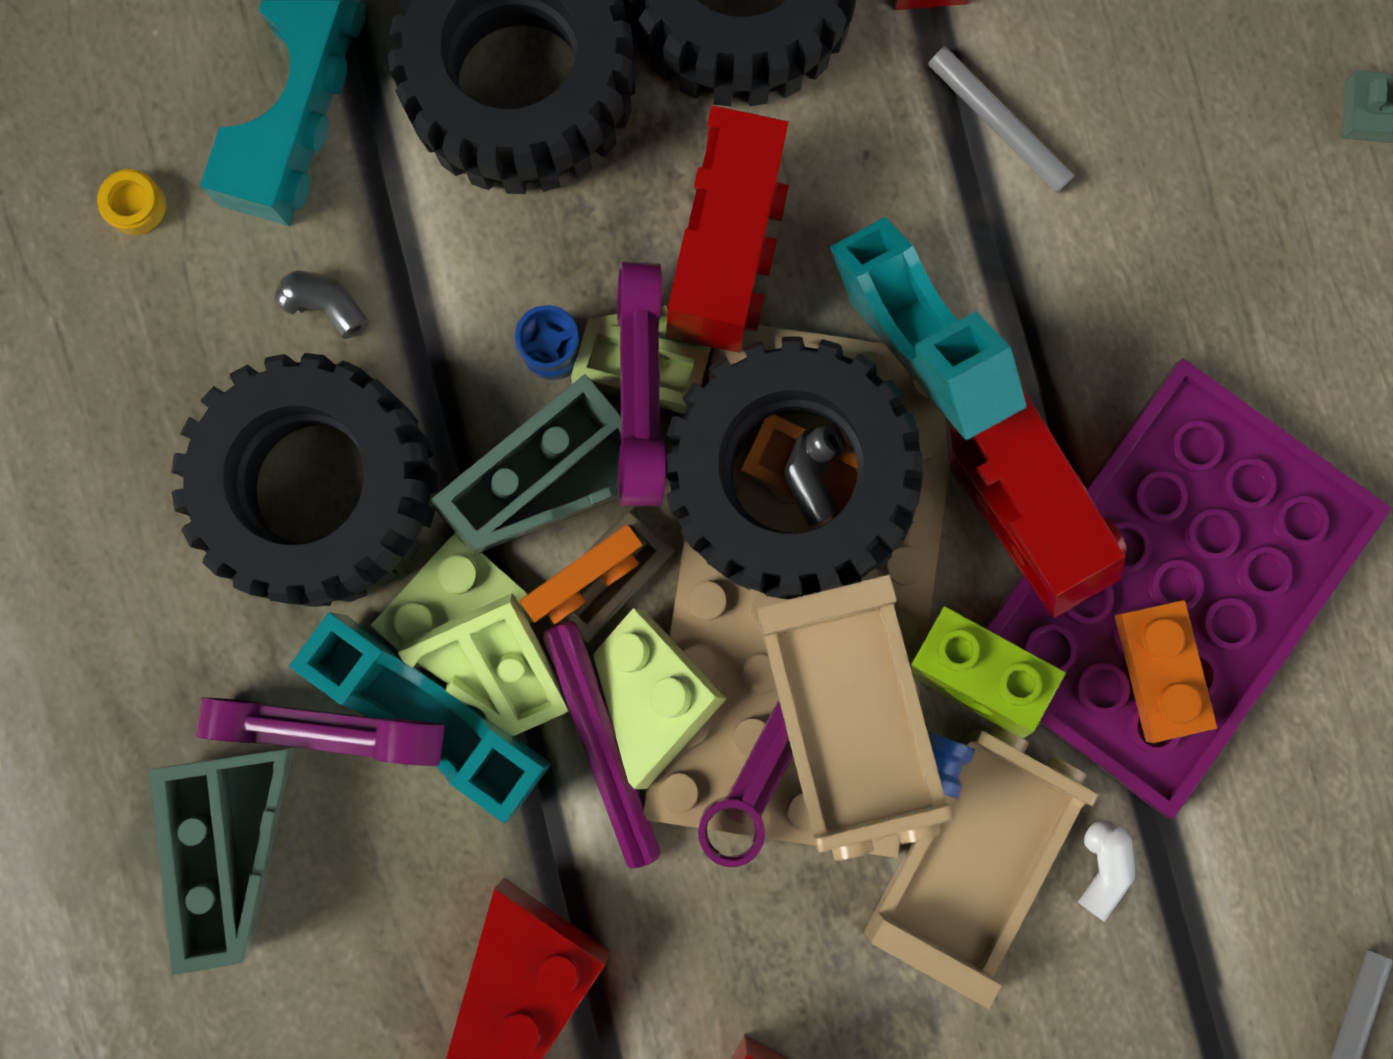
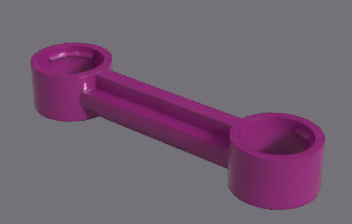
M621 261L619 266L617 323L620 326L621 444L618 468L619 503L623 506L661 507L664 497L666 459L664 441L661 440L659 320L662 300V271L660 263Z
M201 697L196 737L216 741L262 743L371 757L373 760L396 764L440 766L445 725L424 721L375 718L275 706L248 700Z
M779 699L728 796L710 803L700 817L698 837L701 848L709 859L721 866L739 867L749 863L759 854L764 844L765 827L761 816L793 757ZM727 808L745 810L752 818L755 828L753 844L750 848L741 854L733 856L719 853L720 851L714 848L709 841L707 834L708 822L716 813Z

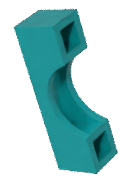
M363 0L261 1L258 11L276 38L288 47L290 57L289 76L281 96L263 115L244 124L219 127L200 187L220 207L290 226L295 209L300 210L304 206L310 187V178L307 171L314 151L319 152L323 148L328 134L329 122L326 113L332 95H338L341 92L346 80L347 61L345 55L351 37L357 38L364 25L366 6Z
M886 217L830 246L850 304L965 440L1027 407L1011 346L977 311L960 320L953 315L931 283L914 246Z
M328 612L288 666L340 705L364 716L424 721L445 725L440 766L436 767L446 777L451 786L503 824L516 814L552 764L516 737L509 735L487 720L486 716L471 705H465L446 692V687L421 668H417L415 665L412 668L404 663L396 650L347 615Z

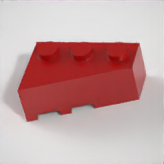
M711 105L707 123L706 152L702 167L697 169L694 183L696 194L688 227L684 230L667 309V338L740 353L745 330L757 333L765 295L754 293L757 274L770 276L777 244V238L766 236L769 219L782 221L789 184L778 182L789 121Z
M1021 385L1027 407L968 440L963 438L945 416L948 459L950 461V471L1054 619L1120 581L1126 558L1124 553L1127 552V547L1117 527L1109 519H1103L1089 497L1082 480L1072 469Z
M503 878L494 888L446 1059H543L604 968L610 950L518 886Z

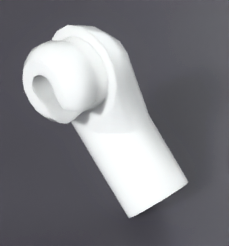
M1099 820L1089 827L1084 837L1085 846L1091 852L1098 855L1099 872L1077 903L1105 922L1133 883L1136 872L1133 843L1130 835L1123 827L1114 828L1110 822Z

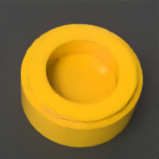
M122 169L112 173L102 182L97 194V206L104 220L118 231L128 235H142L155 229L162 221L166 212V198L161 187L144 172L136 169Z

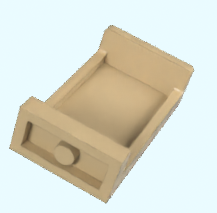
M890 575L756 608L818 853L832 850L834 860H844L874 851L873 839L897 833L899 834L901 844L918 842L939 836L941 831L938 823L954 819L951 805L946 802L897 619L894 607L897 599Z
M997 725L993 726L989 734L976 729L969 731L963 745L975 749L971 762L962 766L958 778L962 785L960 796L958 799L944 795L946 802L951 805L954 819L938 823L941 835L910 843L864 930V934L871 944L987 1009H990L1002 986L994 976L1081 808L1085 804L1093 807L1099 796L1092 790L1082 786L1087 776L1084 772L1053 756L1050 757L1047 765L1042 764L1024 754L1029 745L1026 740Z

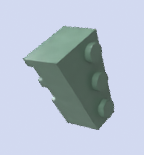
M584 374L432 498V507L471 553L476 555L619 499L618 468L621 444V416L587 375Z
M291 747L171 765L149 770L172 975L240 964L252 952L295 748Z

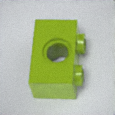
M945 606L910 666L914 679L1021 739L1034 733L1066 674L1064 671Z

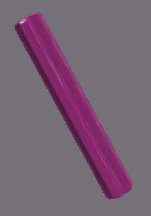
M567 621L550 627L543 632V639L626 865L630 869L649 865L659 859L660 848L651 823L646 819L644 804L639 791L634 789L628 782L608 707L578 625L574 621Z

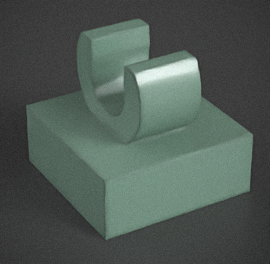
M1356 70L1345 80L1342 139L1393 143V74Z

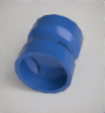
M551 305L537 306L522 316L517 323L515 331L516 348L532 373L539 378L547 380L563 379L572 374L582 339L577 325L570 314L559 307Z

